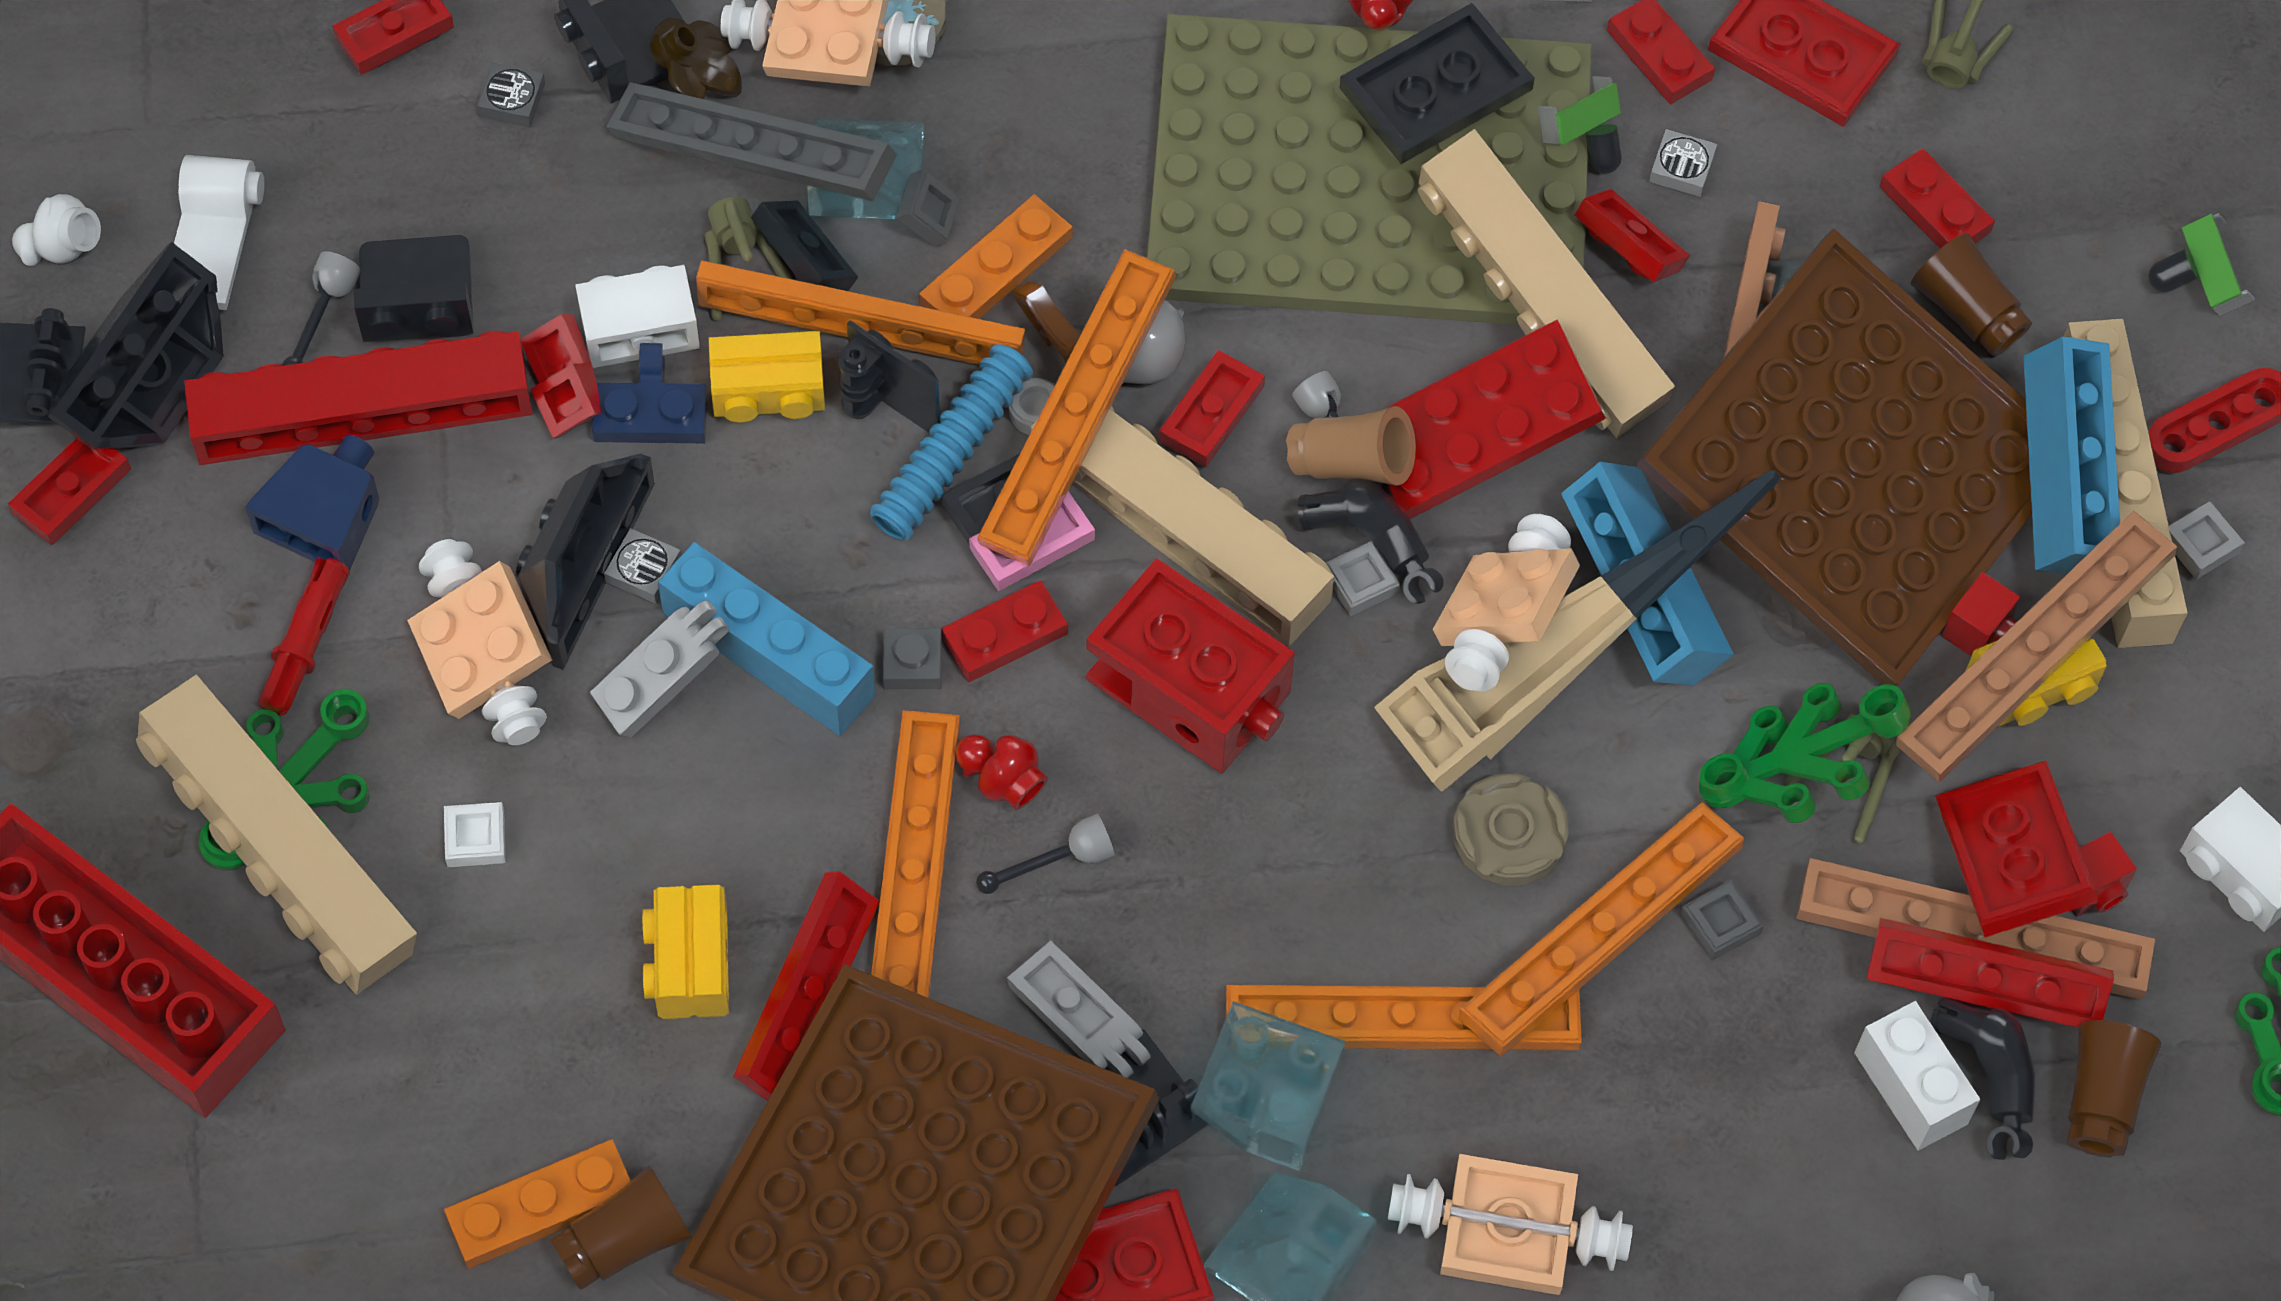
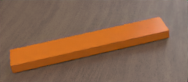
M1124 249L977 538L980 545L1030 566L1176 278L1174 269Z
M702 260L696 276L698 305L702 307L848 337L847 323L851 320L866 331L872 329L879 332L890 342L892 347L980 365L983 358L990 357L989 351L995 344L1009 346L1023 355L1024 328Z
M903 710L871 975L929 998L960 715Z
M1701 802L1461 1007L1459 1020L1502 1057L1738 853L1743 847L1745 838Z
M1226 985V1047L1493 1050L1459 1020L1460 1008L1485 987ZM1579 990L1510 1050H1580L1582 1038Z

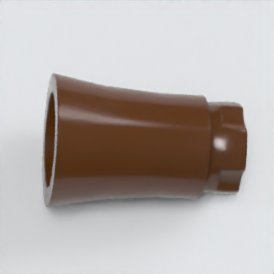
M1968 233L1956 237L1938 250L1917 271L1911 281L1912 287L1935 303L1975 344L1980 343L1994 357L2008 350L2032 325L2030 319L2020 308L2021 303L1995 274Z
M2092 1020L2079 1025L2078 1062L2074 1093L2068 1116L2071 1126L2067 1142L2070 1146L2081 1149L2087 1154L2100 1157L2124 1156L2128 1145V1138L2134 1133L2139 1106L2150 1071L2162 1045L2155 1035L2141 1028L2115 1021Z
M649 1165L620 1191L590 1212L571 1222L570 1225L573 1229L560 1233L552 1238L551 1241L581 1290L596 1281L599 1276L604 1281L624 1268L660 1250L692 1239V1236Z

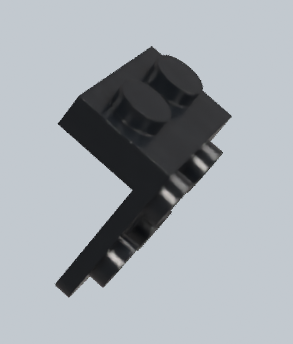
M558 0L560 11L554 14V19L560 34L567 43L573 42L579 52V60L587 77L592 83L598 82L611 104L622 98L630 82L650 86L668 77V69L662 67L651 52L650 40L654 35L656 26L664 19L672 17L684 21L671 0H603L592 6L588 0Z
M449 235L369 241L361 245L359 249L360 289H354V309L363 342L474 334L470 245L465 236Z

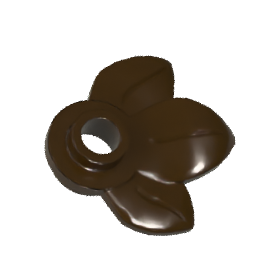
M672 17L664 19L656 26L654 35L650 40V49L656 61L662 67L668 69L669 81L677 93L704 99L706 89L730 97H737L741 94V74L734 60L727 55L732 48L728 37L722 36L721 28L702 20L687 24L678 18Z

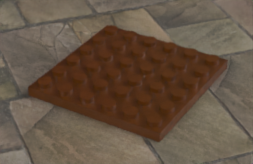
M1832 229L1824 236L1636 463L1640 470L1695 519L1766 472L1776 470L1781 477L1779 482L1719 540L1882 685L1898 686L1947 624L1950 613L1980 574L1982 572L1986 574L2032 515L2026 399L1835 229Z
M844 964L676 1265L673 1274L679 1282L722 1301H1055L1160 1098L1154 1088Z

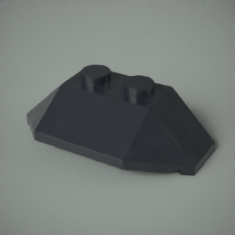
M170 242L119 299L59 385L48 417L92 450L161 445L165 443L187 411L184 381L198 379L214 372L224 357L220 313L216 293L218 292L216 275L176 244Z
M636 454L594 464L567 480L557 500L551 498L546 503L539 522L541 531L534 545H526L521 552L516 567V576L520 578L523 596L551 656L553 667L564 670L606 584L604 573L630 528L633 529L655 485L651 457Z

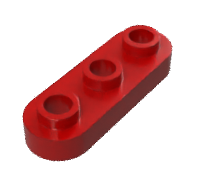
M2271 368L2254 369L2156 419L2148 432L2155 466L2165 472H2184L2281 422V372ZM2254 399H2263L2267 401L2270 406H2260L2256 403ZM2209 422H2219L2224 426L2225 429H2215L2210 425ZM2164 445H2174L2180 452H2172L2165 448Z

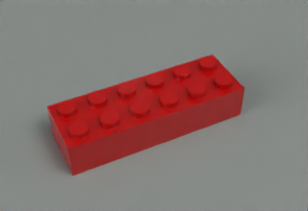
M10 803L0 813V960L206 1119L286 1031L276 1004L15 805Z

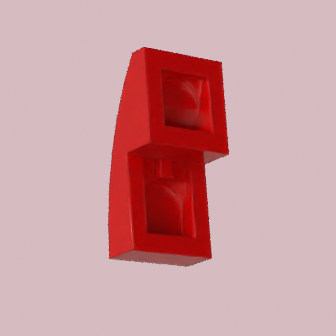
M561 314L521 338L522 347L539 382L530 390L553 439L560 438L601 413L599 392L593 366L573 314Z

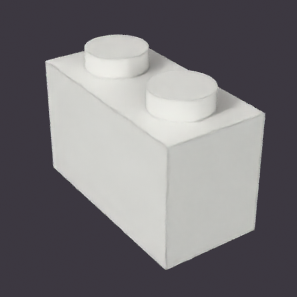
M685 265L674 267L654 266L641 273L619 277L599 276L589 282L575 284L587 349L593 368L639 360L640 343H663V355L700 349L696 317Z
M2239 787L2192 827L2180 852L2186 857L2189 867L2197 876L2207 881L2210 880L2228 897L2232 909L2241 918L2253 921L2265 932L2281 918V825L2248 793Z
M1916 1001L1865 1027L1854 1053L1917 1151L1968 1125L1980 1098Z

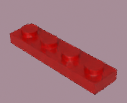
M841 871L825 872L733 1075L734 1078L767 1101L771 1097L844 964L852 965L880 902Z
M1880 918L1867 968V980L1994 1009L2002 1008L2007 1012L2079 1028V1025L2083 1022L2103 1020L2114 981L2113 970Z

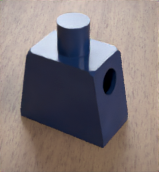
M346 435L333 455L310 444L301 446L246 505L245 508L253 533L313 562L317 558H324L325 561L327 558H332L342 562L350 570L379 502L374 476L364 470L374 455L373 448L367 442L354 435Z

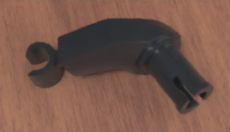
M1353 478L1349 480V483L1345 485L1343 490L1313 495L1304 494L1299 497L1298 506H1307L1305 510H1298L1299 520L1304 530L1309 531L1319 527L1350 523L1357 531L1374 541L1394 572L1408 573L1403 583V592L1410 602L1415 604L1425 602L1424 594H1422L1418 587L1420 577L1428 581L1429 587L1434 593L1442 590L1444 584L1442 575L1433 568H1424L1423 563L1429 559V554L1410 518L1374 481Z
M1943 997L1937 1004L1939 1007L1946 1009L1947 1014L1934 1009L1931 1025L1938 1034H1945L1974 1046L1977 1059L1988 1076L1990 1115L2003 1123V1126L1996 1127L1990 1132L1986 1144L1988 1153L1994 1159L2005 1160L2007 1156L2006 1144L2008 1139L2012 1137L2014 1157L2026 1158L2033 1150V1141L2029 1133L2021 1129V1124L2030 1123L2033 1120L2035 1071L2026 1036L2020 1022L2002 1008H1996L1985 1013L1954 999Z

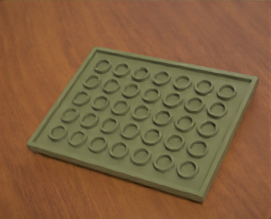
M1167 14L1147 255L1148 259L1175 270L1176 278L1165 300L1519 325L1517 321V316L1520 315L1508 298L1501 301L1491 291L1484 279V273L1487 271L1475 255L1468 258L1457 247L1451 236V231L1454 228L1442 213L1434 215L1422 201L1418 193V188L1421 187L1419 184L1421 166L1475 129L1584 269L1585 224L1576 218L1574 214L1583 199L1586 198L1588 157L1586 134L1565 145L1543 143L1538 107H1557L1559 112L1590 95L1591 44L1502 38L1534 76L1533 90L1407 162L1400 164L1340 90V76L1417 34V31L1388 29L1378 31L1360 27Z

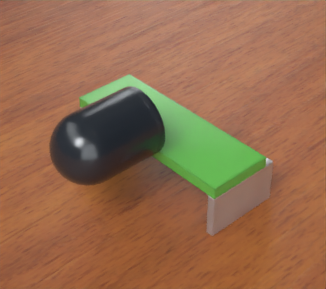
M1594 76L1592 77L1594 93L1559 112L1557 107L1539 106L1538 112L1543 143L1565 145L1586 134L1591 166L1599 173L1609 174L1620 166L1622 155L1617 126L1603 123L1621 114L1617 84L1612 83L1611 77Z
M2219 213L2215 215L2209 214L2182 227L2190 252L2187 249L2181 250L2156 262L2149 270V282L2159 292L2173 291L2200 278L2209 304L2219 316L2255 300L2247 289L2241 292L2218 227L2226 224V221Z

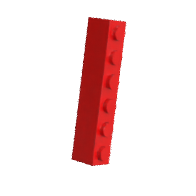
M488 331L478 337L453 341L434 339L423 345L399 349L380 347L366 354L346 357L327 355L318 357L312 362L285 366L267 364L256 370L232 374L212 372L198 379L184 381L190 439L199 465L297 451L301 446L308 444L316 448L339 445L346 435H354L366 441L533 415L519 331L507 333L503 331Z

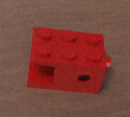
M1158 558L1150 564L1086 639V649L1100 658L1087 672L1086 680L1221 774L1227 770L1255 735L1263 741H1268L1278 730L1284 719L1285 714L1278 707L1291 693L1295 652Z

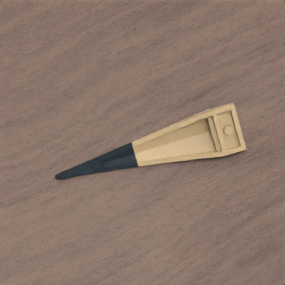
M1776 470L1766 472L1653 546L1564 596L1540 641L1503 643L1508 651L1509 661L1506 668L1499 672L1500 678L1494 688L1488 691H1474L1460 687L1448 674L1444 658L1418 670L1374 708L1433 784L1441 792L1444 791L1486 755L1491 760L1779 482L1781 477Z

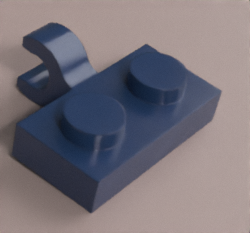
M640 343L639 383H597L601 413L593 418L592 434L594 442L705 444L708 395L706 384L664 383L665 356H663V343Z

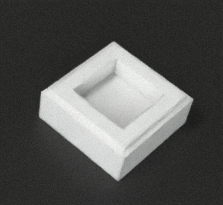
M502 802L444 806L445 860L447 867L506 863L505 817Z

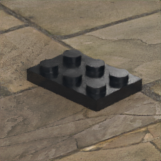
M1470 3L1340 76L1339 88L1399 163L1403 164L1532 91L1535 78L1475 5Z

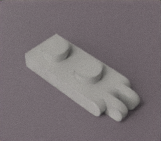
M702 601L691 611L688 607L676 610L590 691L619 735L632 738L718 656L719 650L715 644L729 631V626L722 617L711 620L717 613L711 601Z
M1051 940L1007 977L1009 988L1084 1061L1101 1068L1108 1067L1112 1072L1128 1078L1133 1074V1070L1120 1054L1125 1052L1140 1066L1151 1058L1147 1049L1138 1041L1143 1035L1139 1025Z

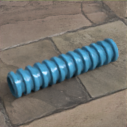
M995 344L991 347L989 351L990 357L983 358L980 362L979 367L981 371H973L969 379L971 384H964L959 392L961 397H954L951 400V411H943L940 415L941 424H933L930 428L931 437H924L921 440V451H913L910 455L911 464H903L899 472L901 477H894L889 485L891 491H883L879 498L881 504L872 505L869 513L873 522L883 532L897 540L908 541L913 537L914 531L912 527H920L924 521L922 514H929L933 510L934 504L932 500L937 501L942 498L944 494L942 487H950L954 481L952 474H958L963 470L964 464L962 460L967 461L972 458L974 454L972 447L981 446L984 440L982 434L990 433L994 427L992 420L997 421L1001 419L1004 413L1002 407H1010L1014 399L1012 394H1019L1023 389L1022 381H1029L1031 379L1033 370L1030 363L1018 351L1000 344Z

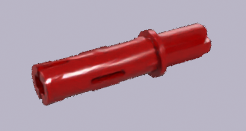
M317 558L315 560L310 578L292 615V620L281 645L274 647L271 652V658L275 663L258 700L259 706L262 709L274 711L278 716L287 714L304 675L314 671L316 666L313 659L314 654L328 626L341 590L350 575L349 568L342 562L332 558H327L326 561L324 558Z

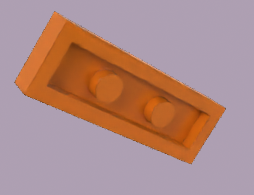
M1033 194L919 293V305L924 308L980 319L1073 238V226Z
M611 1139L444 1209V1212L468 1269H471L571 1227V1222L599 1206L624 1188L631 1180L615 1143Z

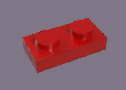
M381 0L332 25L335 39L359 74L363 75L454 28L451 13L441 0Z
M1641 0L1609 19L1607 32L1670 105L1713 80L1715 67L1656 0Z
M1924 148L1882 176L1879 187L1940 249L1951 240L1965 233L1971 236L1974 243H1977L1991 233L1995 220Z
M1612 189L1584 198L1574 214L1576 218L1588 227L1589 234L1595 240L1611 246L1627 260L1629 268L1634 273L1643 278L1650 279L1653 283L1679 273L1691 256Z
M1218 350L1159 430V442L1206 468L1264 388L1265 375Z
M76 438L7 504L13 516L53 546L131 470L128 459L115 448L92 450Z
M1041 580L941 628L942 640L968 683L1068 635V623Z

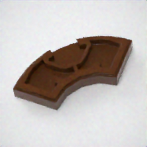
M1028 280L1013 290V297L1046 345L1050 346L1053 344L1065 363H1067L1081 334L1066 320L1045 288Z

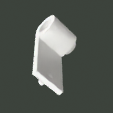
M186 155L183 158L179 174V202L182 215L174 244L216 275L219 310H227L253 204L260 205L263 200L264 175L262 172L255 171L254 162L251 160Z

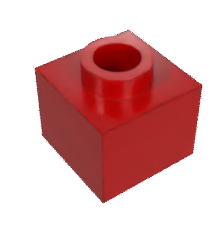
M1982 572L1951 611L1942 637L1972 656L1974 650L1998 641L2018 622L2012 616L2020 596Z
M2110 831L2080 847L2096 890L2098 902L2072 910L2076 917L2094 908L2099 913L2106 912L2117 906L2128 896L2126 889L2137 868Z

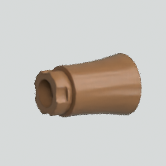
M1397 406L1365 414L1315 418L1308 423L1293 424L1286 438L1288 448L1287 462L1295 475H1310L1316 479L1361 478L1392 485H1401L1409 478L1415 461L1416 443L1414 429L1407 413Z

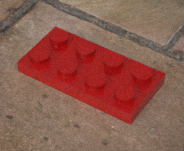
M1555 320L1390 405L1389 407L1397 406L1402 408L1409 416L1415 434L1416 452L1414 466L1409 478L1401 485L1388 484L1396 503L1412 519L1607 419L1559 321Z

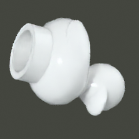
M58 194L44 199L37 210L34 222L22 224L16 229L12 237V246L21 257L22 262L28 266H35L42 257L56 264L68 263L77 259L83 252L92 250L97 245L101 234L100 221L96 213L86 208L79 199L67 194Z

